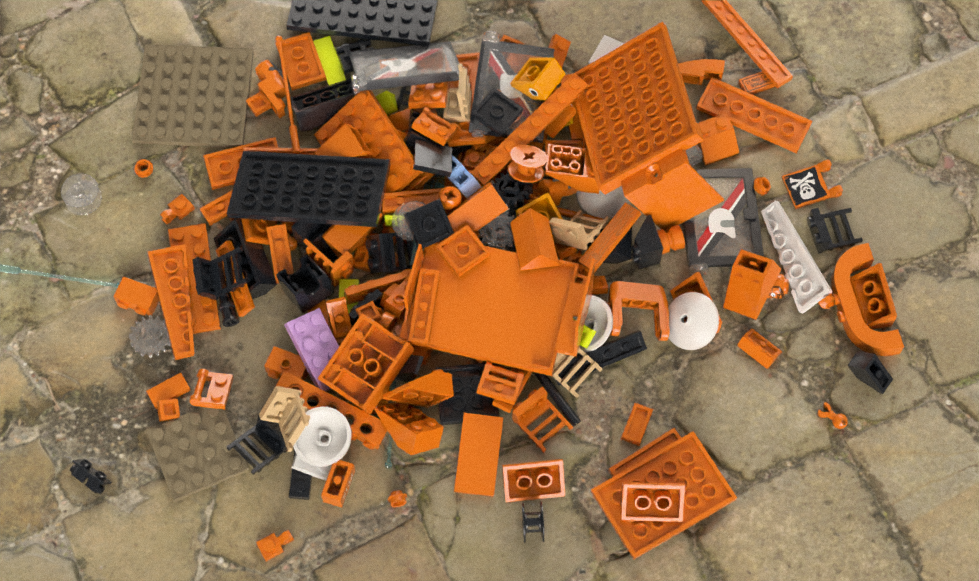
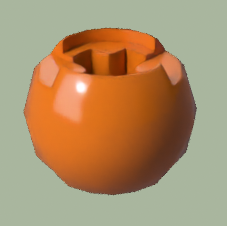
M454 186L444 187L438 194V199H440L443 208L446 210L456 209L462 202L461 193Z

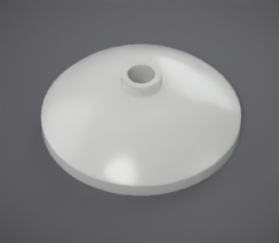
M622 186L607 194H604L602 191H599V194L580 191L576 193L581 209L588 215L600 218L609 216L612 219L625 202L629 205L631 204L624 196Z
M688 292L678 296L668 307L669 339L673 344L685 350H697L706 346L714 338L719 326V314L716 305L709 297L697 292Z
M593 295L591 296L584 325L589 328L594 325L593 330L596 333L588 348L579 345L584 352L594 351L603 345L608 339L613 326V315L609 305L603 299Z
M316 407L307 411L306 415H310L311 419L309 420V425L304 428L293 446L296 454L304 462L313 466L323 467L336 463L346 454L351 444L352 432L348 420L338 410L330 407ZM328 437V441L323 443V438Z

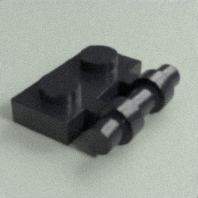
M359 39L355 43H343L341 46L335 47L337 54L343 53L339 55V62L344 74L354 72L349 59V52L359 49L358 51L374 49V47L366 48L372 46L370 39ZM378 58L360 60L362 69L379 65Z

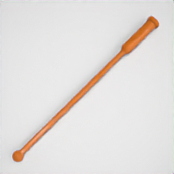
M277 36L275 40L279 48L291 124L289 129L293 149L292 154H301L297 126L294 125L281 42L283 38Z

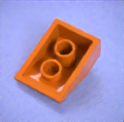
M441 369L433 370L432 373L420 376L418 379L383 394L382 397L386 400L429 408L454 396L452 374L443 372Z

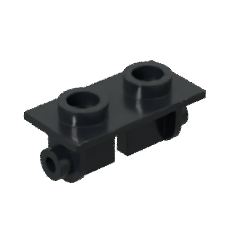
M88 460L72 461L76 465L70 468L71 475L81 483H84L86 478H88L89 480L85 486L95 494H102L105 490L103 486L112 483L107 479L105 473L95 470L92 467V463Z

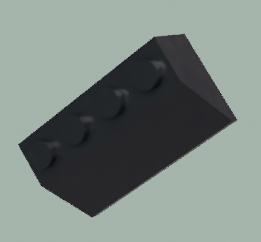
M353 77L290 97L292 111L300 131H311L315 127L323 126L360 92L356 78Z
M235 218L213 238L217 249L225 241H232L234 249L242 247L243 251L239 253L241 267L245 279L248 280L247 286L252 299L267 294L277 285L262 244L246 241L241 219Z

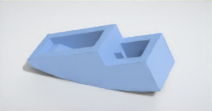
M452 155V173L447 178L466 198H469L481 185L466 170L462 163Z

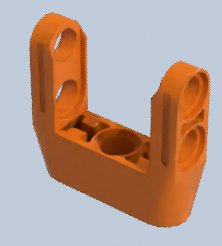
M616 281L610 284L608 305L613 315V326L610 336H619L623 324L622 307L654 310L655 336L659 341L668 340L670 332L669 310L665 290L662 286Z

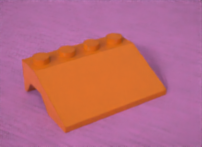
M362 313L317 379L371 415L381 400L382 395L386 393L415 349L409 342L395 336L382 325Z

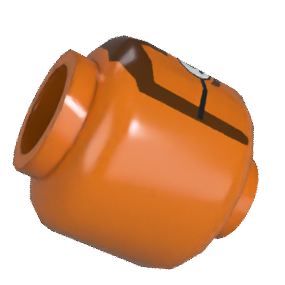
M783 274L778 275L767 298L782 299L785 294H788L789 280Z

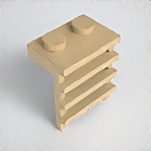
M458 64V88H449L447 105L444 108L443 119L448 122L470 121L472 90H470L467 68L463 69L462 64Z
M579 210L570 221L552 218L549 224L555 243L586 250L588 248L587 244L594 241L593 237L599 236L600 230L607 226L606 224L610 221V217L606 216L603 220L582 216L584 214L583 211Z
M580 347L578 352L582 357L563 379L558 376L559 373L575 356L558 353L552 374L576 398L579 394L575 390L594 368L599 372L602 370ZM587 360L591 364L570 387L566 383Z
M276 386L259 416L261 420L279 423L287 450L292 452L294 444L304 428L309 425L311 417L306 415L308 409L303 406L304 399L300 398L301 390Z

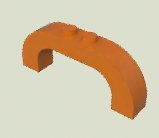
M869 243L854 246L839 258L831 277V290L834 297L833 304L838 309V320L840 323L842 322L849 339L859 349L876 356L900 354L904 345L898 329L878 332L869 328L863 321L850 283V275L857 270L870 268L874 258Z

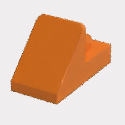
M345 297L326 300L334 338L347 336L352 327Z

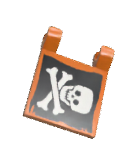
M827 159L817 165L782 176L795 210L842 195L843 189L841 185L834 186L828 190L820 173L831 170L832 164L830 160Z

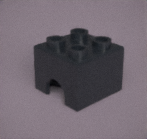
M308 254L299 259L301 265L297 272L288 274L286 269H283L276 274L283 292L302 313L310 310L335 293L327 274Z

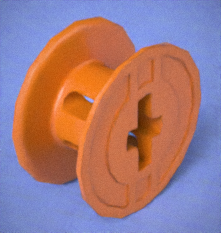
M519 145L511 150L510 157L513 162L508 165L507 169L510 176L526 183L542 180L545 173L542 166L547 163L548 158L544 151L530 145Z

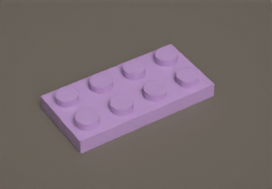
M320 308L285 323L284 326L315 387L326 392L331 388L317 378L337 351L339 345Z

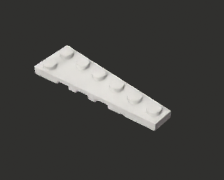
M775 200L763 209L761 213L768 232L772 237L774 248L777 249L779 254V261L786 273L785 277L789 280L792 289L791 293L797 309L803 314L833 291L781 204Z

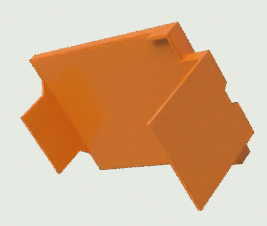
M663 22L575 72L588 84L587 89L575 99L595 180L600 191L607 194L622 186L624 196L646 216L651 215L654 224L667 231L668 227L679 225L724 201V198L689 163L686 150L704 141L700 126L696 123L671 39Z
M445 239L425 247L424 251L422 250V245H418L404 294L406 310L399 336L400 339L407 342L409 339L420 268L438 270L440 274L428 346H417L549 376L553 374L558 353L577 357L593 292L595 258H592L586 285L575 283L579 270L578 263L559 260V266L520 270L516 252L485 246L489 250L490 256L459 277L436 249V245Z

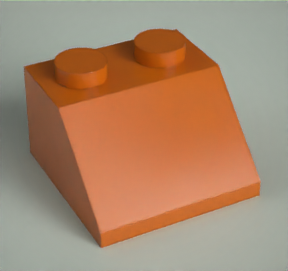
M726 113L697 123L700 126L704 141L696 144L695 147L705 166L739 154L734 127Z

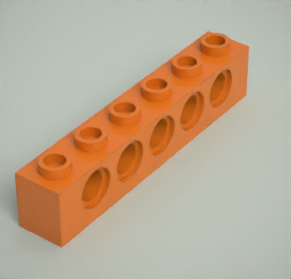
M286 371L283 372L276 385L301 390L300 398L304 399L303 406L307 407V411L316 407H330L338 410L345 418H351L353 420V423L350 425L352 432L351 440L355 441L357 439L363 442V445L373 450L375 448L378 450L388 432L380 419ZM313 399L317 401L318 405L311 407L307 402ZM363 426H367L370 428L371 432L368 434H364L361 432L360 428Z

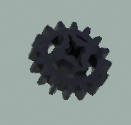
M508 171L506 175L500 173L501 178H495L496 183L492 184L508 208H511L512 205L518 208V203L524 205V200H530L529 194H533L532 183L518 181L510 176Z

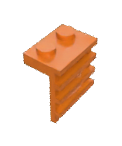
M307 239L303 241L308 246L305 255L308 254L327 274L328 278L332 279L334 287L339 284L340 279H348L352 275L354 270L353 255L348 251L332 263Z
M541 387L538 390L534 389L528 395V399L524 402H518L513 407L512 420L519 425L520 429L528 435V438L544 453L547 450L543 446L546 441L564 426L569 430L573 429V426L547 399L548 392ZM551 409L553 414L530 432L527 427ZM558 417L561 422L538 440L535 435Z

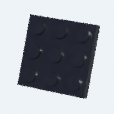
M486 363L435 368V370L441 369L443 372L451 373L454 396L439 403L441 425L463 423L464 413L499 417V408L492 405L494 398L477 393Z

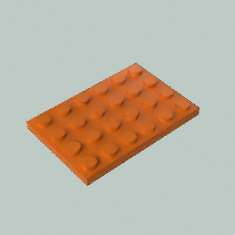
M371 90L360 91L314 134L322 146L345 124L356 127L373 154V159H390L391 165L385 193L400 192L423 172L413 169L414 160L412 153Z
M694 431L591 489V493L633 560L737 499V496ZM623 482L685 484L683 522L621 520V489Z

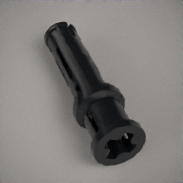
M228 292L226 296H219V311L222 312L223 316L222 325L232 327L237 325L240 320L236 316V307L231 300L230 292Z

